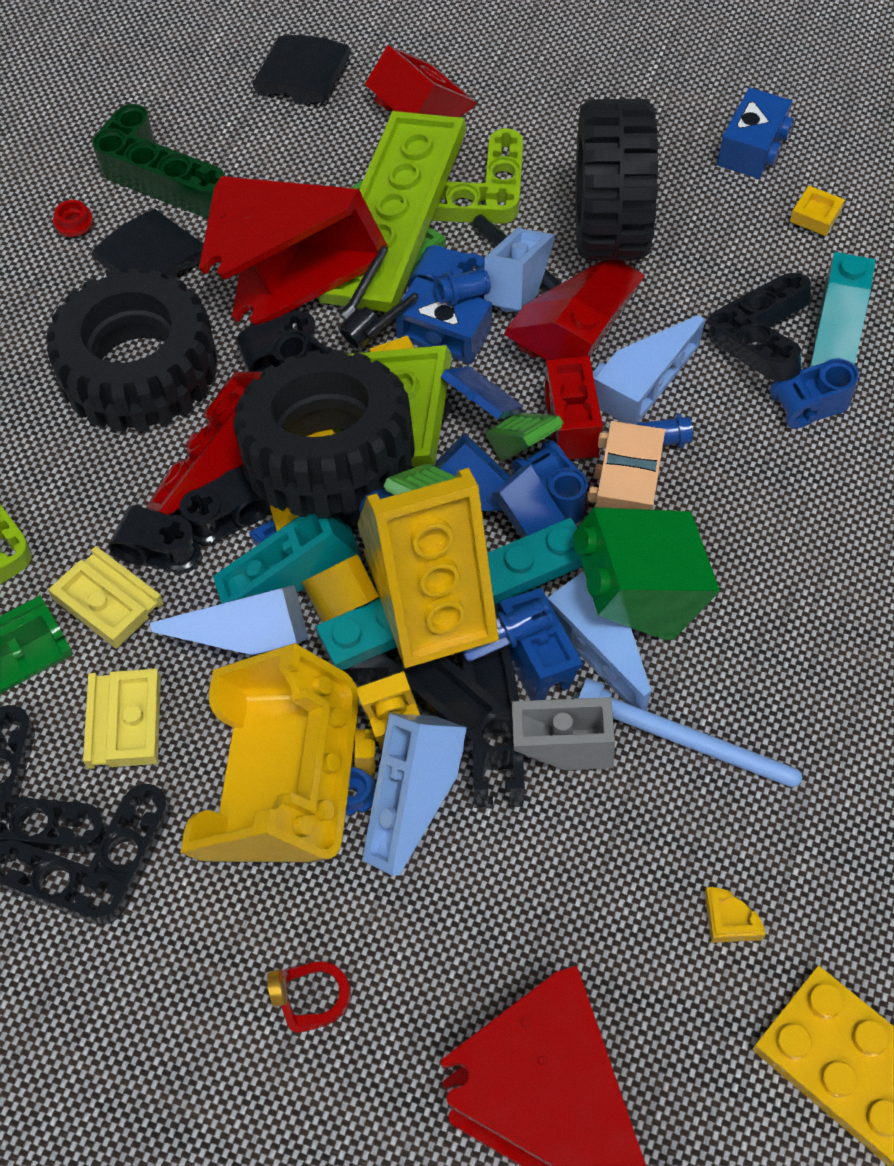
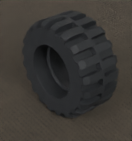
M589 99L580 107L575 183L576 242L578 255L586 260H641L649 255V251H651L658 194V129L654 105L646 99Z
M129 269L128 273L118 274L116 270L105 273V278L96 281L94 277L84 282L83 289L80 291L74 289L66 296L65 306H58L52 316L53 323H50L46 335L48 342L46 349L63 395L66 401L70 402L72 409L79 416L88 417L90 423L99 427H105L106 424H109L111 430L126 432L127 428H135L137 432L149 431V426L159 423L161 427L173 423V417L179 414L184 417L194 409L193 402L197 401L200 403L209 391L207 385H211L214 382L217 372L215 365L218 362L208 314L195 291L187 289L185 283L174 277L168 280L167 275L162 272L151 270L150 274H147L142 269ZM151 338L164 342L154 353L140 360L125 363L102 360L113 348L133 339Z
M318 350L307 352L305 357L296 359L295 356L283 359L282 365L276 368L271 365L262 371L259 380L253 379L235 408L236 415L233 419V425L247 481L251 483L252 490L265 501L267 500L268 504L281 511L288 508L290 513L295 516L306 518L308 514H316L321 519L332 518L334 513L344 512V516L357 513L361 501L367 494L379 489L385 490L386 488L383 486L387 478L409 470L412 465L411 459L415 453L409 398L408 393L404 390V384L387 366L378 360L372 363L368 356L355 352L351 356L347 355L344 350H331L329 354H320ZM345 429L332 435L306 437L322 430Z

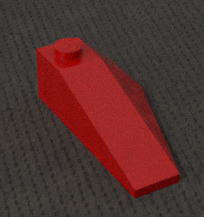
M602 260L526 303L506 328L504 335L546 360L591 357L642 283L645 274L620 260Z
M262 372L233 373L203 415L209 420L208 424L198 433L191 434L185 446L187 447L186 452L189 455L186 460H180L170 468L147 505V509L170 515L180 508V501L185 494L221 477L227 471L242 465L233 425V419L236 415L235 408L241 395H244L246 387L253 379L259 380Z

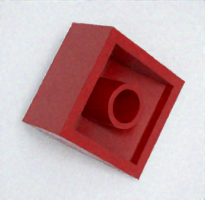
M390 45L386 46L365 82V85L376 94L374 101L389 111L460 117L472 110L477 103L431 63Z

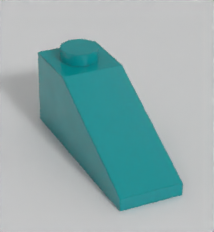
M834 252L824 283L810 367L835 358L846 359L855 365L872 287L876 259Z
M335 513L332 514V518L321 519L316 514H308L306 518L299 516L219 571L213 576L220 602L223 604L295 585L296 592L305 590L302 581L358 554L360 560L363 558L351 527Z

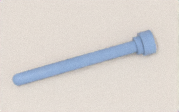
M587 678L578 699L611 697L612 692L604 690L605 684ZM611 697L613 719L789 787H796L802 781L801 772L794 767Z

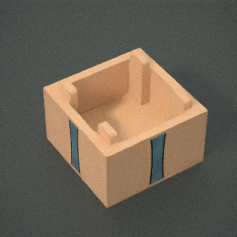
M611 421L609 433L602 432L599 434L598 447L605 448L606 450L603 465L596 464L594 478L600 479L599 488H589L588 501L596 503V507L653 510L665 429Z

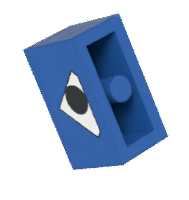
M749 87L722 136L717 166L761 179L767 165L774 166L782 146V143H779L780 140L787 141L791 133L794 118L789 117L793 100Z
M416 276L402 301L412 293H417L419 298L395 318L397 339L408 335L412 344L420 347L447 345L452 358L472 365L492 329V302L484 300L479 296L460 299L453 306H449L446 303L441 304L435 295L434 282Z

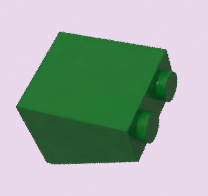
M594 507L573 534L574 548L580 556L586 575L587 590L593 598L598 616L663 640H674L720 592L691 511Z

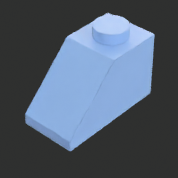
M516 228L485 256L484 271L486 270L489 274L491 290L489 294L484 295V300L492 302V305L498 306L499 309L506 312L520 311L526 303L532 301L537 296L554 244V234Z

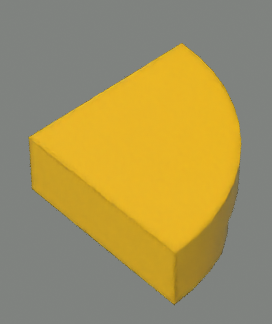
M356 729L355 768L363 770L371 777L372 774H375V735L373 729Z
M706 887L704 894L711 943L764 939L766 935L764 926L755 911H752L743 901L733 896V893L728 890Z

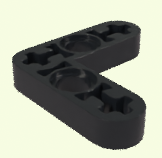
M801 273L781 275L714 311L708 317L710 341L771 380L784 381L795 378L802 370L801 348L797 343L770 328V326L801 310L810 303V278ZM754 342H760L759 344H752V345L749 344V343H754Z
M15 705L0 707V764L5 763L11 766L9 777L0 783V820L9 821L10 829L9 832L4 823L0 822V843L15 840L44 851L73 854H89L96 851L108 829L105 819L96 807L86 803L19 797L35 738V727L27 712L21 707ZM12 722H17L20 730H12L7 742L1 730L9 729L12 726ZM6 744L9 746L13 753L5 750ZM34 813L47 815V825L41 833L31 836L22 833V825L28 816ZM59 817L67 827H81L84 820L88 819L94 829L86 830L82 838H78L73 829L60 827Z
M140 784L130 789L124 796L89 867L20 841L8 840L1 842L0 888L92 924L107 925L113 923L125 911L169 821L171 811L166 796L160 788L153 784ZM152 800L157 810L155 813L146 812L139 824L142 832L146 834L143 837L135 831L140 821V815L136 807L138 805L146 806ZM123 842H133L136 844L138 851L133 861L125 865H116L111 862L112 851L117 845ZM17 857L26 869L32 871L31 878L29 879L25 873L15 869H10L6 874L1 865L4 861L13 862ZM58 870L69 873V883L62 892L51 895L43 891L44 880L49 874ZM82 885L86 891L96 895H102L108 889L107 892L113 899L110 904L101 903L97 910H95L96 907L87 896L80 894Z

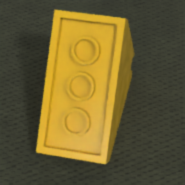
M470 469L458 470L453 479L380 499L377 493L367 496L358 520V529L365 549H363L404 667H412L499 641L479 487Z

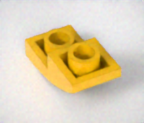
M358 554L302 581L322 623L352 611L379 597Z
M404 671L356 688L362 707L370 720L375 738L381 749H383L389 713L420 715Z

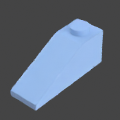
M699 315L617 350L606 364L600 363L593 372L600 410L624 423L636 425L700 346L705 318Z
M583 571L547 599L577 653L627 704L647 711L651 688L630 627L598 616L593 598L587 590L586 575Z
M295 585L150 623L151 630L154 633L249 655L269 652L309 639Z
M389 713L362 858L363 861L390 875L401 874L458 776L467 727L436 716Z

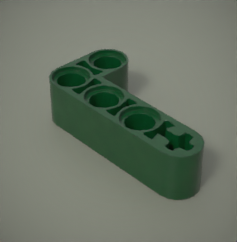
M127 104L116 110L92 139L93 149L102 176L121 186L201 217L209 218L214 188L220 177L225 176L223 170L212 164L156 144L148 112L143 106Z

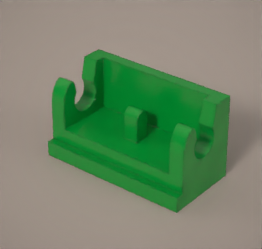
M41 595L0 616V694L74 655Z

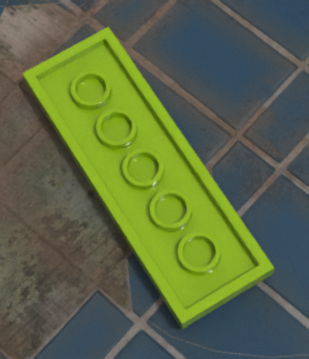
M392 111L359 189L388 245V252L357 308L367 307L370 310L388 312L400 302L466 134L465 118ZM365 273L318 297L319 302L346 306Z

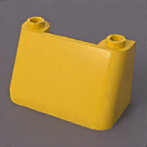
M296 643L213 670L209 688L211 710L220 721L233 727L219 813L210 810L200 811L193 814L187 820L180 853L205 862H317L336 856L340 850L343 838L359 707V695L356 684L346 672Z

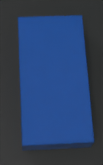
M531 465L522 466L492 492V495L521 538L566 520Z

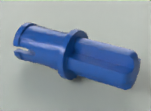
M541 597L537 601L506 615L502 611L498 612L496 622L499 641L462 651L464 657L468 661H474L508 645L513 649L517 647V641L548 627L555 626L552 613L536 620L531 619L532 616L549 609L545 599Z

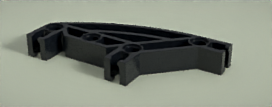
M358 507L357 513L344 516V512H341L342 520L351 527V530H359L360 507ZM495 604V605H494V607H495V615H496V619H497L498 609H497L496 604ZM509 645L474 661H468L462 652H458L456 655L460 669L446 657L405 668L402 660L396 661L389 658V656L399 653L396 647L377 655L375 658H370L342 670L353 679L357 688L404 671L420 715L436 716L467 727L463 753L473 760L474 808L493 807V796H488V781H484V773L486 770L499 771L508 769L511 773V780L505 782V793L510 792V807L524 806L523 754L514 751L512 701H519ZM491 736H502L507 739L508 743L497 747L491 746L485 740Z

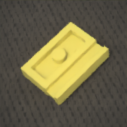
M95 546L91 550L92 555L85 561L81 559L48 591L56 603L117 649L149 618L148 614L155 607L160 608L164 603L161 594Z
M158 669L110 672V675L104 676L88 673L83 762L87 769H93L95 765L122 767L158 764L161 676Z

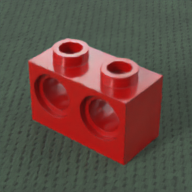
M590 357L546 360L544 395L548 415L560 416L564 423L561 425L562 428L551 434L552 441L560 446L569 460L599 457L600 447H598L599 434L603 430Z

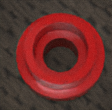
M66 200L56 207L53 224L59 234L67 237H76L86 233L92 227L93 216L90 209L81 201Z

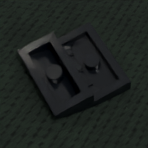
M307 35L279 36L252 85L259 96L289 92L295 104L326 101L352 51L348 45L326 38Z
M154 209L133 218L113 231L92 250V257L111 272L117 270L118 274L128 273L129 269H142L144 273L150 274L151 270L166 274L167 279L170 280L171 277L177 279L179 271L200 264L203 243Z

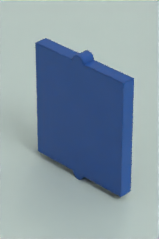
M470 366L447 369L441 376V378L466 395L469 400L474 401L497 419L518 414L524 407L501 390L499 386L490 382Z

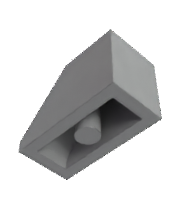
M611 697L512 701L514 751L563 770L614 768L615 736Z

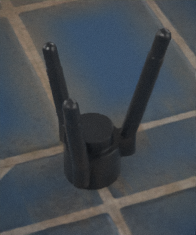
M381 246L349 303L338 313L344 320L338 326L339 332L351 346L359 351H362L380 332L396 321L395 318L419 298L417 293H412L380 318L367 307H363L361 310L356 309L388 252L387 246Z

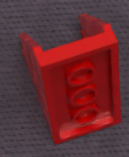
M221 176L213 192L199 268L203 274H207L213 264L221 262L217 272L224 280L239 273L232 317L235 322H239L247 311L253 310L250 322L252 325H257L276 319L365 273L381 246L388 247L360 190L357 188Z
M577 965L552 974L441 1059V1067L443 1069L462 1066L443 1081V1088L446 1090L458 1087L450 1090L447 1094V1104L453 1109L448 1115L450 1125L519 1166H646Z

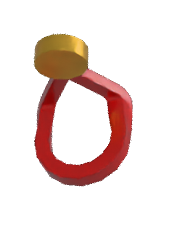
M312 962L267 973L271 1003L273 1007H282L287 1026L293 1032L302 1033L336 1022L346 1012L351 1001V986L347 976L336 965L329 962ZM314 973H326L336 979L339 986V997L336 1004L329 1011L322 1014H294L287 993L291 980Z

